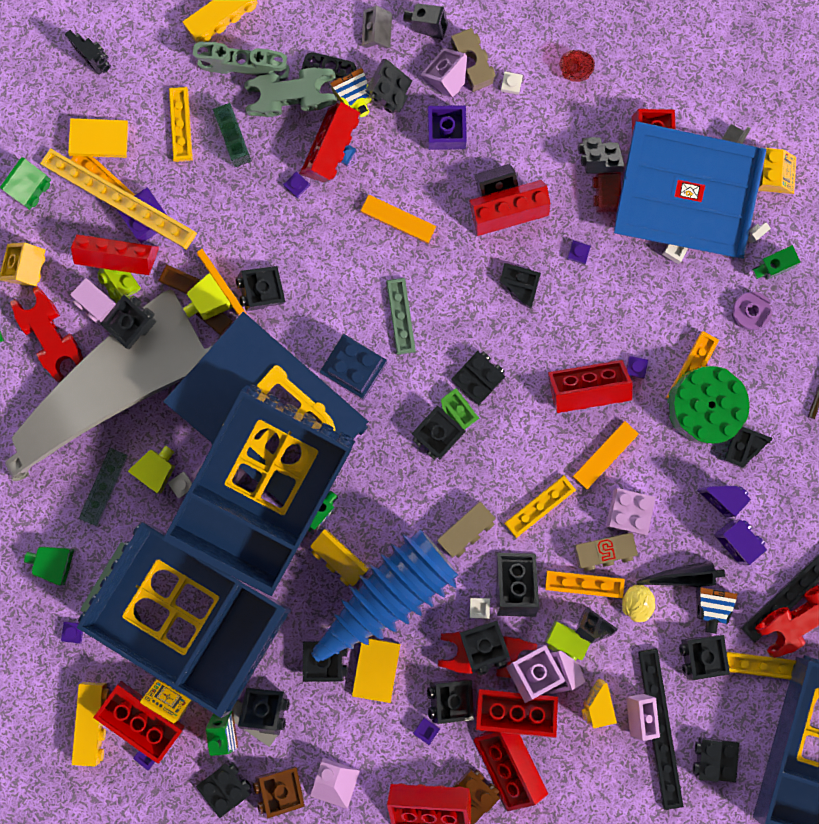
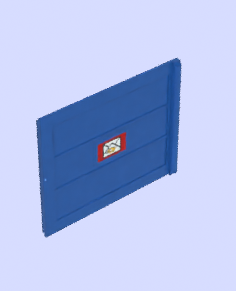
M636 121L613 230L614 234L744 259L766 148Z

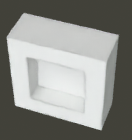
M504 72L501 91L519 95L523 75Z
M767 223L762 225L756 224L750 229L751 234H749L748 241L750 243L757 241L771 228Z
M668 244L662 255L679 264L688 248Z
M182 472L169 481L168 484L178 499L188 493L192 482L187 474Z
M470 598V618L489 619L490 598Z

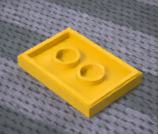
M70 118L69 156L127 158L128 121Z
M370 638L369 645L361 642L352 697L391 703L401 644Z

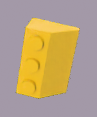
M324 529L310 546L313 549L311 553L318 560L323 558L327 562L325 566L332 573L337 571L341 575L339 579L346 586L350 584L354 586L360 580L359 575L363 576L369 570L360 559L327 529Z

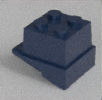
M343 333L319 373L364 401L386 366L387 360Z

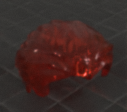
M570 50L562 55L559 67L565 79L572 82L587 80L595 70V60L587 52Z

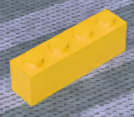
M212 0L182 22L186 31L196 43L209 42L213 35L222 33L227 25L239 21L244 13L252 12L258 2L257 0Z
M82 682L78 686L72 765L95 767L100 764V761H103L104 749H101L102 741L106 737V729L93 717L109 697L107 683Z

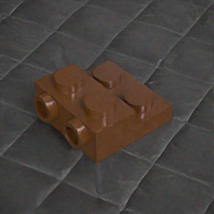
M294 766L255 777L256 782L253 783V789L256 795L259 794L260 802L257 803L259 814H263V817L268 819L305 807L297 767Z
M472 768L453 787L461 786L470 789L471 824H475L485 812L487 813L500 799L498 795L500 791L492 783L488 785L483 780L485 776L478 769L474 771Z

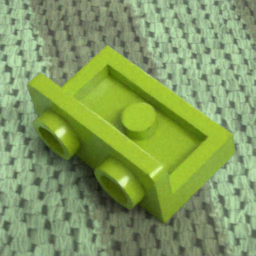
M100 268L97 273L99 282L102 285L104 284L108 290L109 297L116 304L124 294L130 296L141 289L129 272Z

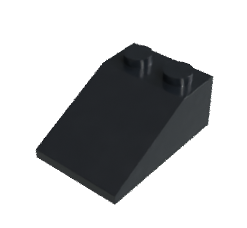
M497 553V616L536 617L539 609L536 554Z

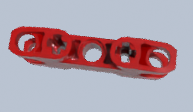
M36 286L33 288L36 304L32 309L24 310L22 305L15 299L10 301L15 320L21 330L26 335L34 332L44 348L36 353L40 363L55 381L60 383L64 379L60 372L61 362L64 359L71 358L77 366L83 360L80 347L70 333L64 337L61 336L60 332L57 333V327L53 320L59 317L60 313L42 289Z
M819 585L804 594L807 600L805 604L791 612L787 607L779 608L767 615L756 626L757 633H760L762 636L774 631L777 632L776 642L767 650L771 657L777 658L795 652L805 645L803 635L819 626Z
M462 631L441 633L440 639L456 644L458 652L452 659H438V666L459 673L473 674L460 636ZM503 636L511 662L507 663L508 665L517 661L519 653L523 650H537L536 643L528 642L518 637ZM506 667L496 670V676L511 678Z

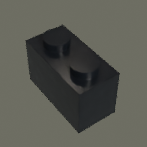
M511 164L474 174L480 196L518 186L516 172Z

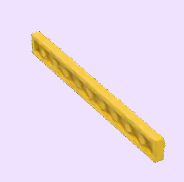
M51 148L40 163L51 172L186 250L197 235L194 230Z

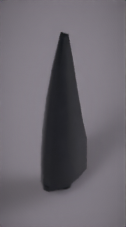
M713 562L696 563L647 576L637 580L636 584L689 587L716 585V578L725 577V570H716Z

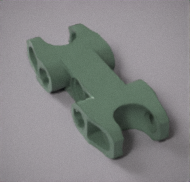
M198 42L194 44L193 56L198 60V67L204 71L222 74L237 72L252 74L258 77L275 74V71L285 69V73L280 76V81L286 80L289 77L290 68L286 64L287 56L282 52L256 48L252 51L228 48L225 44L216 42ZM201 47H205L208 49V52H203L201 54L197 53L198 49ZM275 57H280L283 59V62L275 61L273 59ZM241 59L246 60L243 64L238 63ZM202 61L208 62L210 65L204 66Z
M307 68L300 70L299 79L280 82V76L276 74L261 75L244 82V88L248 92H260L261 96L258 102L245 107L246 113L249 116L268 118L281 115L282 106L301 104V110L316 111L337 103V97L331 93H320V88L325 82L335 79V72L332 69Z

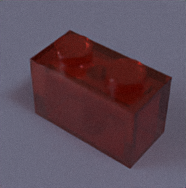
M621 172L597 173L592 179V187L596 188V195H593V207H596V212H617L621 194Z

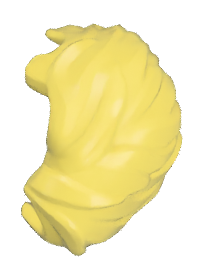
M634 585L626 591L622 599V611L634 622L647 621L655 610L654 595L648 587Z

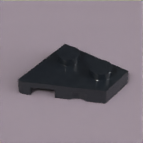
M504 263L499 283L531 309L541 273Z
M741 427L738 433L731 438L724 462L744 468L773 438Z
M586 607L575 632L582 639L592 644L614 635L618 629L589 607Z

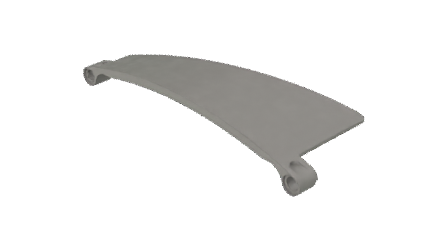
M173 290L164 291L143 307L155 313L153 318L157 320L145 336L141 335L130 349H126L110 334L51 391L12 436L17 453L5 462L13 481H20L29 475L28 470L34 464L101 422L181 382L209 351L211 347L204 349Z

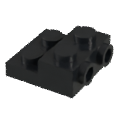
M71 30L65 33L73 48L99 75L110 69L111 65L107 61L109 57L97 41L93 43L89 38L84 40L79 33L75 35Z
M382 59L365 92L370 95L373 101L382 104L385 111L391 114L400 113L408 98L406 92L413 80L389 60Z
M601 137L582 138V142L578 144V153L582 154L581 166H584L586 174L624 172V162L619 143H602Z
M278 266L242 270L238 277H236V286L238 289L241 288L242 292L240 304L242 307H245L246 311L264 309L267 306L281 305L286 302Z
M124 294L100 324L126 349H130L141 335L145 336L157 320L153 318L155 315L153 311L147 307L144 309L141 306L142 301L134 295L130 297Z
M477 351L451 379L478 406L506 377L503 375L505 372L503 368L498 364L494 366L490 362V356L484 351L481 353Z
M437 405L411 434L414 436L412 440L419 447L424 445L428 449L426 453L432 459L438 458L441 460L466 431Z
M498 621L460 632L473 674L484 675L489 672L488 669L490 668L502 669L508 666V662H511Z
M724 635L681 639L682 644L679 645V652L681 656H684L685 664H682V672L684 676H687V679L699 680L730 675Z
M303 641V682H342L344 677H347L348 667L344 665V657H347L348 653L347 648L340 651L339 654H334L324 661L318 662L311 652L314 651L313 648L319 641Z
M472 680L430 682V687L427 688V697L431 699L428 717L432 719L433 723L444 724L474 720Z
M246 688L238 727L240 729L256 730L264 734L280 735V730H284L286 725V719L283 718L284 711H288L290 700L287 699L285 692Z
M699 737V741L695 743V754H697V762L693 764V774H695V777L699 780L736 783L740 743L737 741Z
M229 761L225 762L196 786L219 818L232 808H235L252 793L250 790L252 788L251 784L247 779L240 777L238 767Z

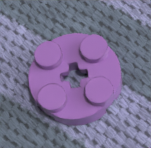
M759 292L743 294L733 305L732 317L740 327L746 330H757L765 326L771 319L772 309L769 305L770 301ZM755 307L756 315H750L748 308Z

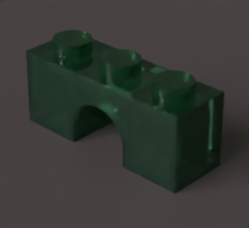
M231 103L213 108L234 168L252 162Z

